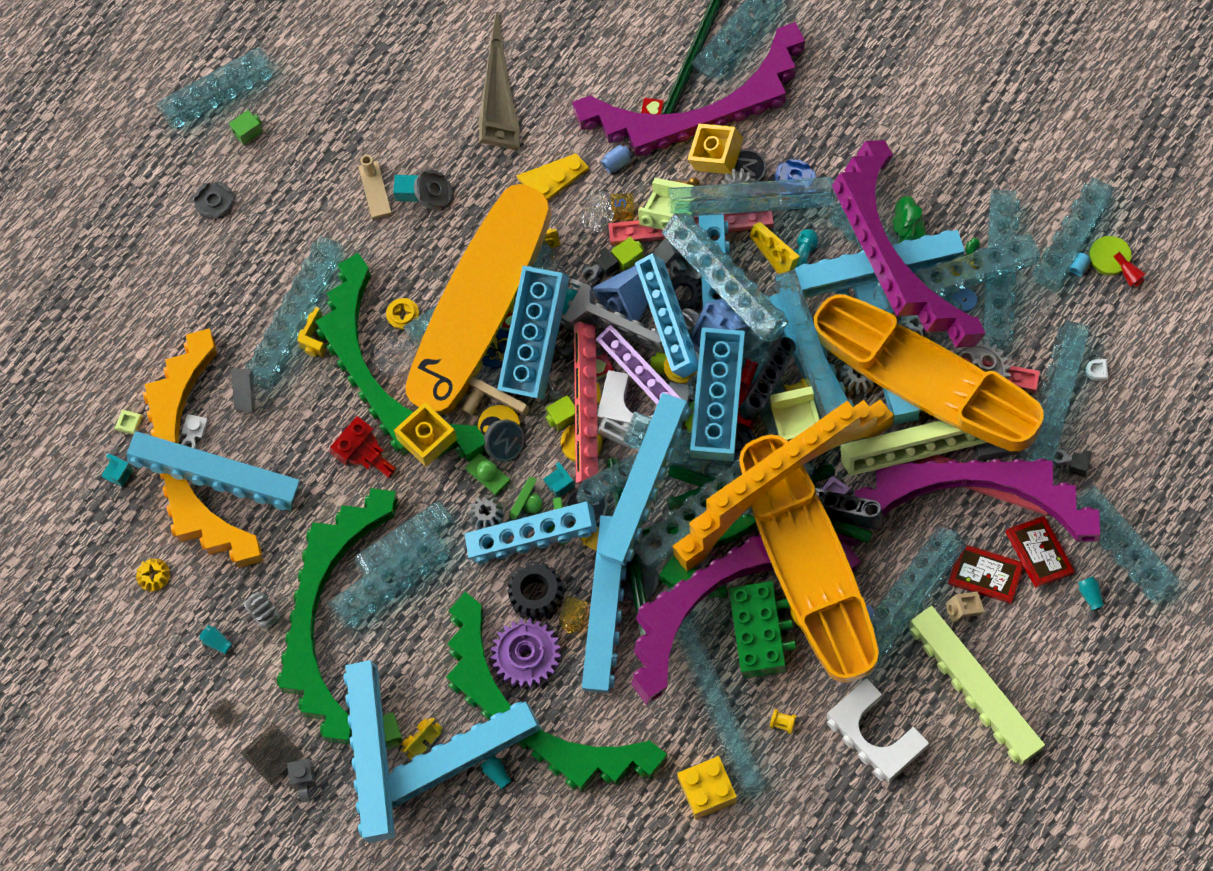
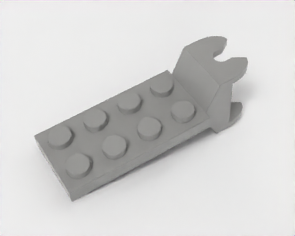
M574 279L570 280L569 283L573 285L572 289L578 292L574 300L568 302L567 305L570 307L566 315L562 314L561 326L574 331V324L577 322L586 324L592 322L605 329L612 325L622 337L652 351L665 353L657 329L652 328L649 330L644 328V325L637 320L631 322L625 319L626 317L619 312L611 313L607 311L605 306L599 303L595 304V296L589 285Z

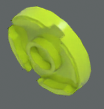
M1104 236L1092 244L1089 252L1090 263L1097 272L1106 276H1115L1120 274L1122 270L1113 256L1120 251L1125 259L1130 262L1131 250L1122 239L1115 236Z

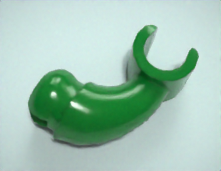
M971 238L965 247L966 255L971 260L975 259L976 262L980 260L986 264L987 260L984 255H976L980 241L976 238ZM977 263L976 269L980 270L981 265Z

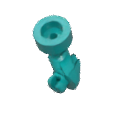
M805 229L799 233L797 239L799 248L798 250L795 249L794 252L800 257L795 268L802 264H809L807 263V258L810 252L817 247L819 241L815 231Z

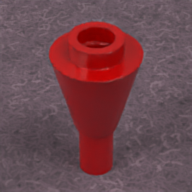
M1120 251L1113 256L1121 266L1129 287L1131 285L1137 287L1145 280L1143 276L1146 273L1131 262H1128Z

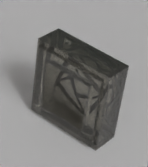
M227 698L208 710L220 729L239 716Z

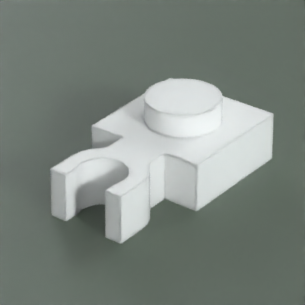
M187 414L181 432L183 436L187 437L182 441L181 445L186 446L188 443H191V448L196 449V439L203 440L209 420L204 417Z

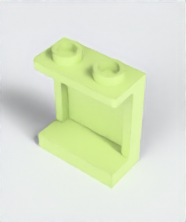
M655 178L652 182L653 193L645 208L640 207L638 210L639 225L678 233L694 202V185Z
M812 386L770 396V406L778 436H781L788 442L819 421Z

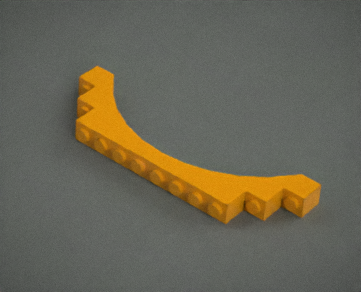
M210 328L186 334L187 342L184 343L186 354L165 359L167 367L163 369L166 379L145 384L146 392H143V397L146 405L149 404L150 408L147 411L149 422L153 423L154 429H151L152 436L179 444L181 416L187 397L199 375L217 355L214 336ZM160 474L161 479L165 480L166 485L162 487L165 498L169 499L170 504L166 506L169 517L173 518L174 524L170 525L173 537L177 536L180 542L200 537L201 547L203 550L206 549L209 555L229 550L232 563L235 562L238 568L264 561L260 542L256 535L231 526L210 512L195 496L186 479L179 480L173 478L170 474Z
M863 400L854 407L848 401L844 402L706 499L707 511L689 523L690 534L673 545L675 558L686 571L690 570L706 558L727 529L770 488L808 461L832 448L860 438L879 436L893 426L894 414L881 400H878L871 406Z

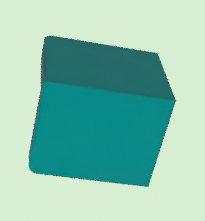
M395 175L393 189L395 201L419 202L414 192V182L418 175Z
M108 453L106 458L109 464L101 476L123 487L133 469L128 462Z
M560 462L555 464L556 470L543 479L556 498L563 496L574 488L573 479Z

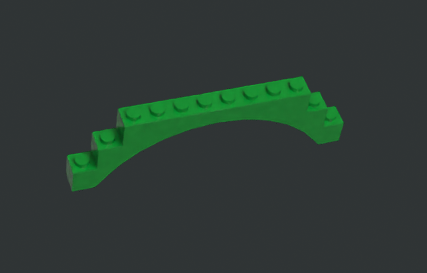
M356 253L337 265L339 269L337 275L342 284L326 293L329 299L326 303L331 312L315 321L318 327L315 331L321 340L325 339L328 345H326V348L331 356L336 355L339 359L336 362L341 371H347L349 374L347 379L353 388L357 386L360 392L357 394L363 404L367 402L371 407L368 411L373 419L376 420L378 418L381 422L379 427L385 436L389 434L391 437L390 444L394 451H400L404 456L409 451L397 440L394 429L406 420L413 411L403 407L382 389L372 377L363 360L358 338V317L361 300L371 273L360 254ZM449 424L455 430L457 440L438 457L455 448L461 459L465 457L469 462L477 454L486 452L484 436L477 426Z
M370 488L369 495L365 497V508L341 505L340 512L336 514V525L312 522L311 529L307 530L306 541L308 545L302 554L304 565L303 569H300L298 573L300 585L299 589L295 590L294 602L296 604L295 609L291 610L290 623L292 624L290 631L286 633L285 643L287 644L286 652L282 653L281 664L283 668L282 673H278L277 686H279L282 693L304 695L299 699L298 709L301 710L300 712L303 717L325 720V722L321 723L320 735H322L325 742L350 745L352 729L348 724V714L335 701L326 687L316 660L314 627L317 606L330 574L349 548L368 532L395 517L398 501L396 491Z
M464 592L448 610L451 623L460 628V630L447 643L450 650L448 653L459 663L446 676L450 690L455 694L462 693L465 696V702L472 708L475 706L479 707L482 710L481 715L490 721L494 714L499 712L505 713L510 710L511 705L506 701L493 681L486 663L482 642L483 607L467 592ZM539 730L516 743L522 749H525V747L532 751L531 756L539 763L542 761L549 765L548 770L556 777L559 775L566 779L565 784L573 791L578 789L581 792L599 772L601 773L599 777L607 784L612 782L617 785L633 766H635L634 771L642 778L647 776L651 779L668 759L667 754L650 740L619 747H593L568 742L543 730Z

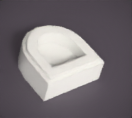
M1107 359L1090 361L1086 366V375L1094 381H1108Z

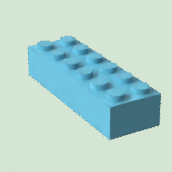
M523 266L497 390L539 399L545 398L569 275Z
M702 328L690 458L734 462L745 331Z

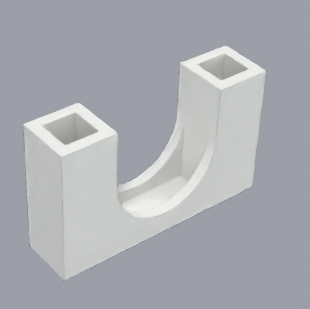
M608 370L597 414L598 423L600 424L604 418H607L633 432L634 430L641 431L645 435L653 415L643 417L630 412L625 405L629 386V374ZM670 382L669 386L689 404L691 385ZM683 421V423H682V425H681V429H682V430H683V426H684V422H685V421Z
M866 678L827 713V724L834 732L839 731L844 736L842 740L849 748L854 747L859 752L858 757L864 764L867 765L869 763L875 769L873 772L879 780L883 781L885 779L889 784L928 748L929 743L914 727L896 743L887 747L873 746L862 737L859 730V721L882 697V694Z

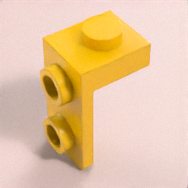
M315 307L314 311L309 313L306 326L299 331L297 336L300 348L305 350L304 352L311 357H316V355L323 357L326 352L322 342L311 338L317 327L315 321L323 316L321 309Z

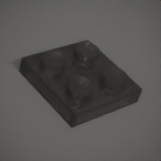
M274 722L240 752L270 786L288 770L287 763L298 761L304 756Z

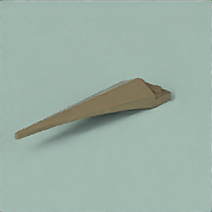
M497 12L494 16L478 122L479 143L517 150L520 144V128L509 85L500 17Z

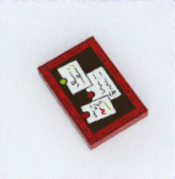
M1045 516L1013 526L1005 531L1035 588L1068 577L1075 572Z
M960 543L948 584L1011 604L1023 565L1021 561Z

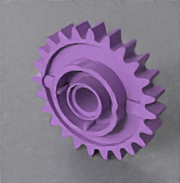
M529 618L525 624L520 619L518 625L512 621L511 628L504 626L505 633H497L500 639H493V643L496 645V647L491 648V652L495 654L491 656V660L496 662L493 664L494 670L499 669L497 672L499 677L505 675V683L511 680L512 687L519 683L521 689H523L525 684H528L529 688L532 689L534 682L541 686L540 680L543 679L548 682L547 675H555L552 668H559V664L556 662V660L561 659V655L557 653L561 651V647L556 645L559 642L558 637L553 638V630L547 632V624L540 627L539 620L532 624L531 618ZM524 650H530L532 652L531 655L528 657L520 656L521 652Z

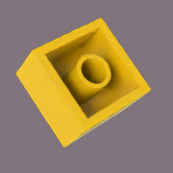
M699 124L687 160L697 171L720 174L729 173L732 175V169L735 168L744 138L736 127Z
M426 402L394 429L397 440L425 467L457 440L455 430Z
M719 756L677 773L678 781L695 820L737 803V796Z

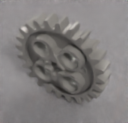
M980 340L976 347L955 348L953 346V351L956 355L963 359L971 360L972 364L985 372L995 371L1006 379L1011 377V374L1007 373L1010 371L1011 366L1005 365L1008 362V357L1001 358L1004 351L996 352V344L990 348L988 340L984 345L981 344ZM990 361L993 366L986 367L982 362Z

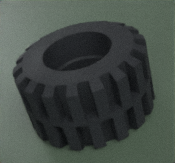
M528 562L525 563V568L523 569L519 566L517 568L518 573L513 572L511 574L512 580L508 581L509 589L507 591L513 610L516 613L518 612L519 616L523 619L525 616L528 620L531 618V621H533V618H536L537 621H542L541 617L544 616L546 620L551 618L550 613L555 615L558 612L557 607H561L562 599L564 598L559 575L556 574L555 569L552 567L549 569L548 564L545 563L540 566L539 562H534V565L530 566ZM539 582L548 587L547 594L539 600H529L523 596L524 589L531 583Z

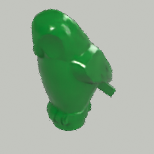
M904 196L899 199L895 205V217L892 219L894 232L899 236L898 244L904 240L912 241L927 235L922 217V208L916 205L915 200L911 196Z

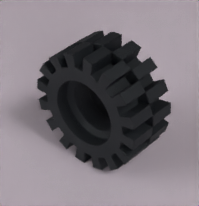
M681 274L673 277L671 283L674 291L680 285H687L692 291L689 300H678L681 311L685 308L691 310L696 308L702 298L700 283L690 275Z

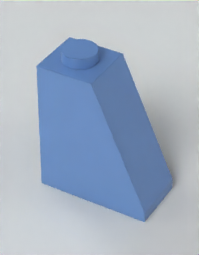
M636 265L592 288L599 304L605 306L607 310L610 308L612 312L616 311L626 317L625 319L631 322L633 320L639 321L648 304Z

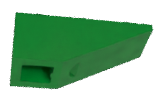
M673 555L660 572L659 580L673 590L678 582L689 580L701 568L696 569L693 567L686 571ZM726 585L717 588L708 596L726 599L728 597Z

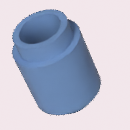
M618 145L604 155L601 163L611 174L613 171L617 172L631 162L630 157L632 154L626 146Z

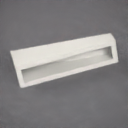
M607 418L602 420L597 430V434L638 452L644 439L643 436Z

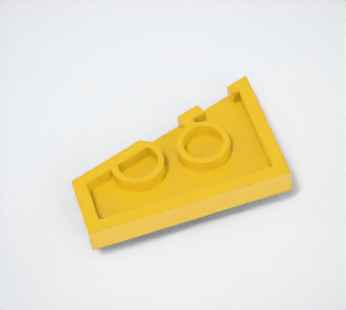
M575 153L516 176L523 185L538 190L549 201L587 172L589 166Z
M761 222L754 224L750 238L784 282L791 279L800 256Z

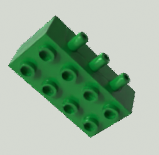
M772 581L729 588L740 670L743 678L786 673L787 665L784 651L797 649L795 641L783 642L781 630L793 628L792 620L780 621L778 609L790 607L787 599L777 600Z

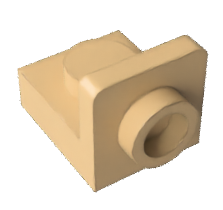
M978 592L956 594L946 602L947 613L950 615L952 623L958 622L963 617L978 616L985 612Z

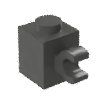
M667 236L654 250V254L664 260L666 268H670L671 276L675 277L680 275L679 271L687 270L683 261L690 255V252L683 237Z
M310 759L287 763L291 787L294 790H298L299 799L302 803L311 801L309 787L316 786L312 762Z

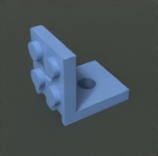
M739 294L707 302L690 333V338L694 348L700 352L702 328L748 332L763 328L767 321L761 316L759 311L755 310L747 302L745 297Z

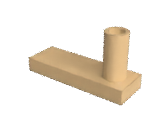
M364 155L360 160L362 165L358 167L372 220L390 216L392 213L378 161L373 162L370 155Z
M473 376L468 383L473 390L461 409L472 416L483 396L486 395L524 416L530 410L525 403Z

